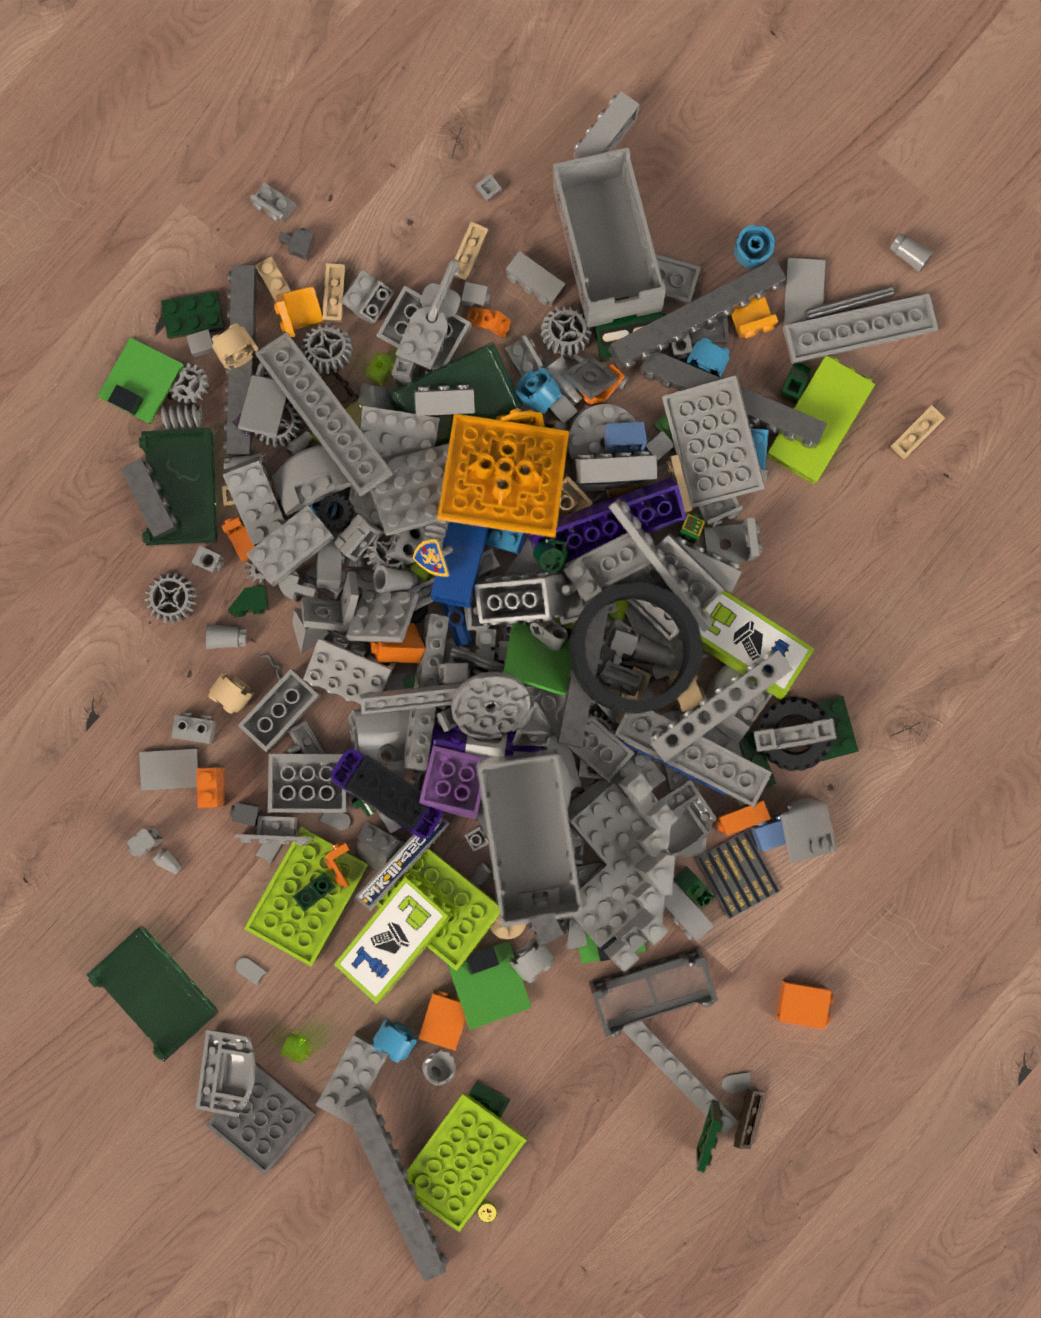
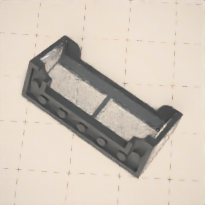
M699 946L627 969L625 972L620 971L589 981L606 1037H616L621 1034L625 1026L696 1003L703 1005V1007H709L718 1001L705 957Z

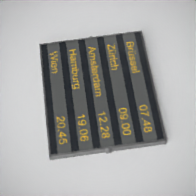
M747 830L724 843L721 842L718 846L696 857L729 919L751 907H755L758 903L780 892Z

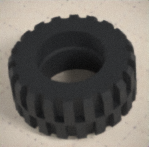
M789 697L779 700L766 710L760 720L758 731L778 729L779 724L785 718L794 715L802 716L810 723L830 718L826 711L816 702L804 697ZM832 740L812 743L807 749L800 752H792L785 748L762 752L771 763L776 764L781 769L803 771L816 766L825 758L831 748Z

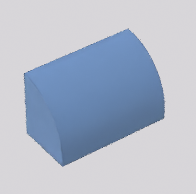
M644 422L606 424L604 433L606 453L644 451L647 444Z

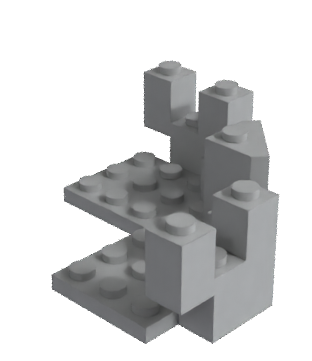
M634 771L618 784L626 793L625 796L615 783L611 782L569 819L572 826L605 864L579 887L582 915L573 916V918L599 948L613 936L617 938L604 952L624 972L639 959L634 952L646 941L655 945L669 932L662 924L664 897L665 895H672L675 855L668 852L670 826L678 820L671 809L665 803L659 802L651 792L653 788L643 775Z

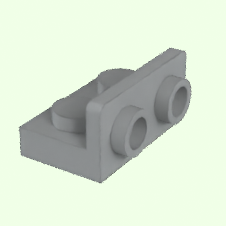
M265 182L255 196L253 194L250 196L253 203L252 206L260 212L264 210L268 213L267 216L275 222L280 221L283 224L296 206L293 201Z
M523 335L522 339L505 348L521 377L530 370H533V372L539 371L538 368H544L543 365L545 364L541 354H536L534 342L531 338L527 339L526 335Z

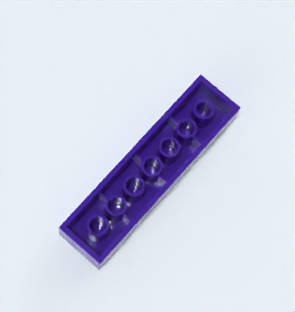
M670 477L559 517L555 537L528 533L533 551L537 544L545 541V538L563 539L566 541V550H568L565 562L567 563L628 533L609 508L618 498L621 502L624 501L628 505L629 513L632 517H636L640 521L641 529L644 533H650L686 520L679 486ZM555 544L559 550L562 549V544Z

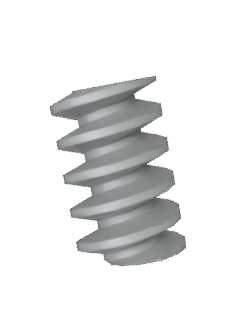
M185 404L184 410H181L180 405H177L175 411L172 405L169 406L168 411L162 406L161 418L163 426L167 430H171L172 426L174 429H179L180 425L183 429H186L187 425L190 428H194L195 424L198 428H201L203 425L201 404L199 409L196 408L195 404H192L190 410L187 404Z

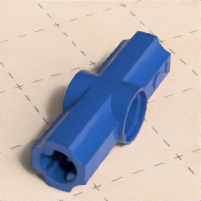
M441 603L445 616L449 617L448 624L457 647H465L474 643L470 632L467 630L460 606ZM453 614L461 616L459 623L454 624L450 621Z

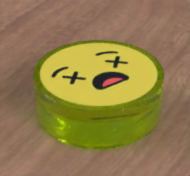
M490 1201L481 1203L478 1207L479 1219L485 1223L494 1221L497 1216L495 1204Z

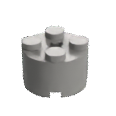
M533 939L522 945L515 952L517 956L514 959L512 956L509 959V963L524 981L527 980L528 983L533 982L541 971H547L554 965L552 962L554 956L547 946L543 945L542 942H534Z

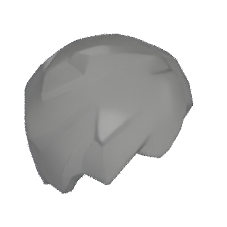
M436 1050L426 1057L422 1064V1070L425 1078L430 1083L440 1086L453 1079L456 1063L454 1056L450 1055L449 1051Z

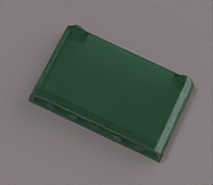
M493 341L390 392L399 411L414 414V390H418L420 386H430V389H438L439 385H449V388H457L459 384H469V387L474 389L475 413H464L461 415L496 420L497 416L507 415L511 410L521 409L523 406ZM454 414L427 415L440 418L435 447L448 444L450 442Z
M212 429L141 431L139 447L140 449L143 448L146 462L150 463L154 471L151 473L153 478L157 479L162 487L159 490L162 497L166 496L170 504L168 507L170 513H174L178 520L176 524L178 530L159 539L153 537L149 527L146 528V531L142 534L143 543H146L148 547L217 543L215 452Z
M143 926L138 927L86 974L89 977L88 981L95 988L97 986L99 988L104 987L154 1043L153 1054L157 1059H162L164 1062L219 1012L213 1002Z

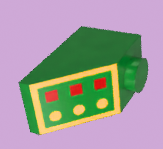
M692 513L691 515H686L687 519L683 521L677 536L694 545L701 534L705 521L702 520L701 516Z

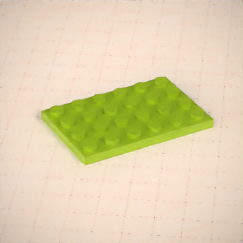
M301 827L296 837L314 838V842H307V845H295L296 841L292 842L244 929L312 967L366 871L368 864L347 851L335 858L350 883V886L345 889L344 886H340L336 881L335 876L337 874L334 869L330 870L325 862L327 859L325 855L333 851L331 847L334 844ZM325 872L336 888L303 912L292 896Z
M429 848L376 905L381 907L404 877L410 874L417 876L422 881V885L433 890L437 895L436 897L441 902H446L454 913L427 947L458 971L499 917L500 908L494 899Z
M463 1092L407 1169L409 1174L407 1179L410 1184L413 1183L415 1186L417 1201H421L426 1209L460 1232L527 1141V1137Z

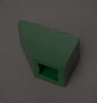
M800 363L792 364L778 396L796 404L808 381L811 368Z
M267 587L244 588L229 607L228 613L234 614V617H244L249 612H253V615L265 614V610H270Z
M687 866L673 879L702 910L716 897Z

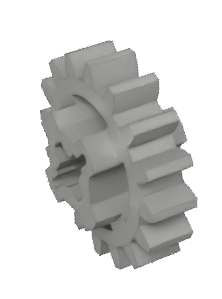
M188 363L186 368L183 366L169 390L173 394L172 398L178 400L180 404L185 402L188 406H190L191 401L197 404L198 398L203 401L202 394H208L205 388L210 387V384L206 382L209 380V377L205 375L206 372L196 364L192 366ZM180 393H187L188 396L181 395Z

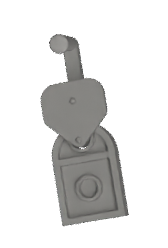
M456 259L450 260L440 285L431 283L425 287L420 299L423 308L418 309L411 316L396 352V356L429 370H432L447 335L448 323L446 319L456 315L461 303L459 294L449 289L453 277L459 275L461 271Z

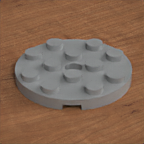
M611 404L595 405L582 411L569 428L567 451L571 460L572 458H578V454H589L596 457L597 453H606L605 448L600 445V440L604 437L606 424L636 422V420L623 408Z
M487 672L468 679L457 689L452 699L451 710L454 721L465 734L478 739H496L503 737L502 734L510 730L515 731L519 728L530 711V698L526 687L516 677L502 672ZM493 702L495 704V706H493L492 708L485 707L489 704H492Z

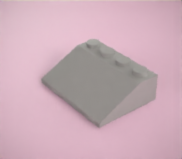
M404 286L376 336L398 348L411 316L418 309L423 308L420 302L422 295ZM457 314L446 319L448 332L433 366L434 369L441 373H444L472 329L471 322Z
M269 754L268 812L348 813V792L336 785L331 779L332 770L343 754Z

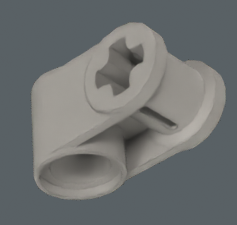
M543 618L530 625L531 633L550 650H561L568 635L565 628L560 626L555 620H548L546 622L543 621Z

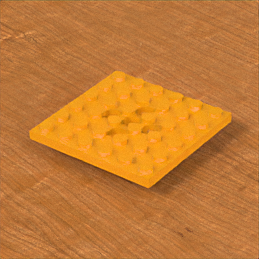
M454 414L437 520L555 537L569 431Z

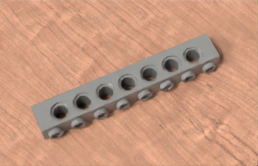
M436 614L424 616L421 639L426 649L421 662L417 663L414 688L439 686L438 665L443 662L449 617ZM436 706L410 710L402 764L403 769L427 770Z
M771 650L763 656V662L757 664V662L746 668L749 672L745 675L738 674L731 679L732 684L726 688L723 685L715 691L717 695L712 699L707 697L699 703L701 707L694 711L691 708L683 714L685 717L680 722L675 720L667 726L669 730L664 734L660 731L651 738L653 742L650 745L663 763L793 670L778 650L774 653ZM764 665H769L772 668L770 676H766L763 673ZM748 677L756 679L755 687L752 688L747 685ZM733 688H737L741 692L738 699L731 697L730 692ZM716 700H722L725 703L722 711L715 708ZM701 711L708 713L709 719L707 722L699 720L698 716ZM685 723L692 724V733H684L682 727ZM670 734L677 737V743L674 746L667 743L666 739Z

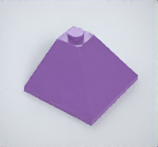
M433 746L419 803L455 815L476 819L482 797L477 765L479 760L487 758Z

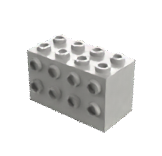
M539 571L523 575L522 573L511 574V576L496 575L485 578V582L474 585L479 623L497 625L508 621V624L518 623L521 620L533 622L543 618V621L562 617L563 613L569 611L568 596H565L562 592V587L566 585L565 573H557V571L539 573Z
M325 630L318 639L303 680L312 686L324 688L330 694H338L347 701L361 704L360 694L386 691L397 662H377L374 654L371 652L370 645L361 641H349L345 634L338 631Z

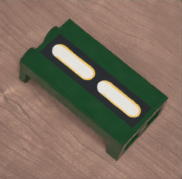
M662 311L639 317L635 314L613 319L612 323L594 326L600 362L608 361V358H612L608 350L611 343L658 320L666 314H662Z

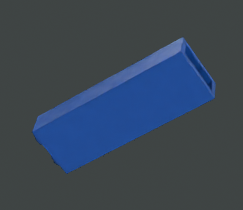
M449 521L443 548L451 546L453 549L452 553L444 557L450 576L435 575L431 591L433 601L471 608L475 592L474 585L477 584L489 536V527Z

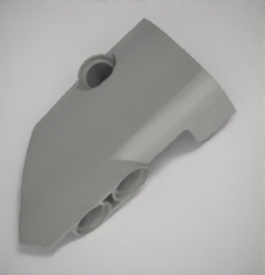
M361 709L352 710L348 717L352 748L365 756H369L384 767L403 760L411 709L363 715ZM435 710L433 728L438 720L436 714L441 712L440 710ZM381 754H386L389 761H384L381 758Z

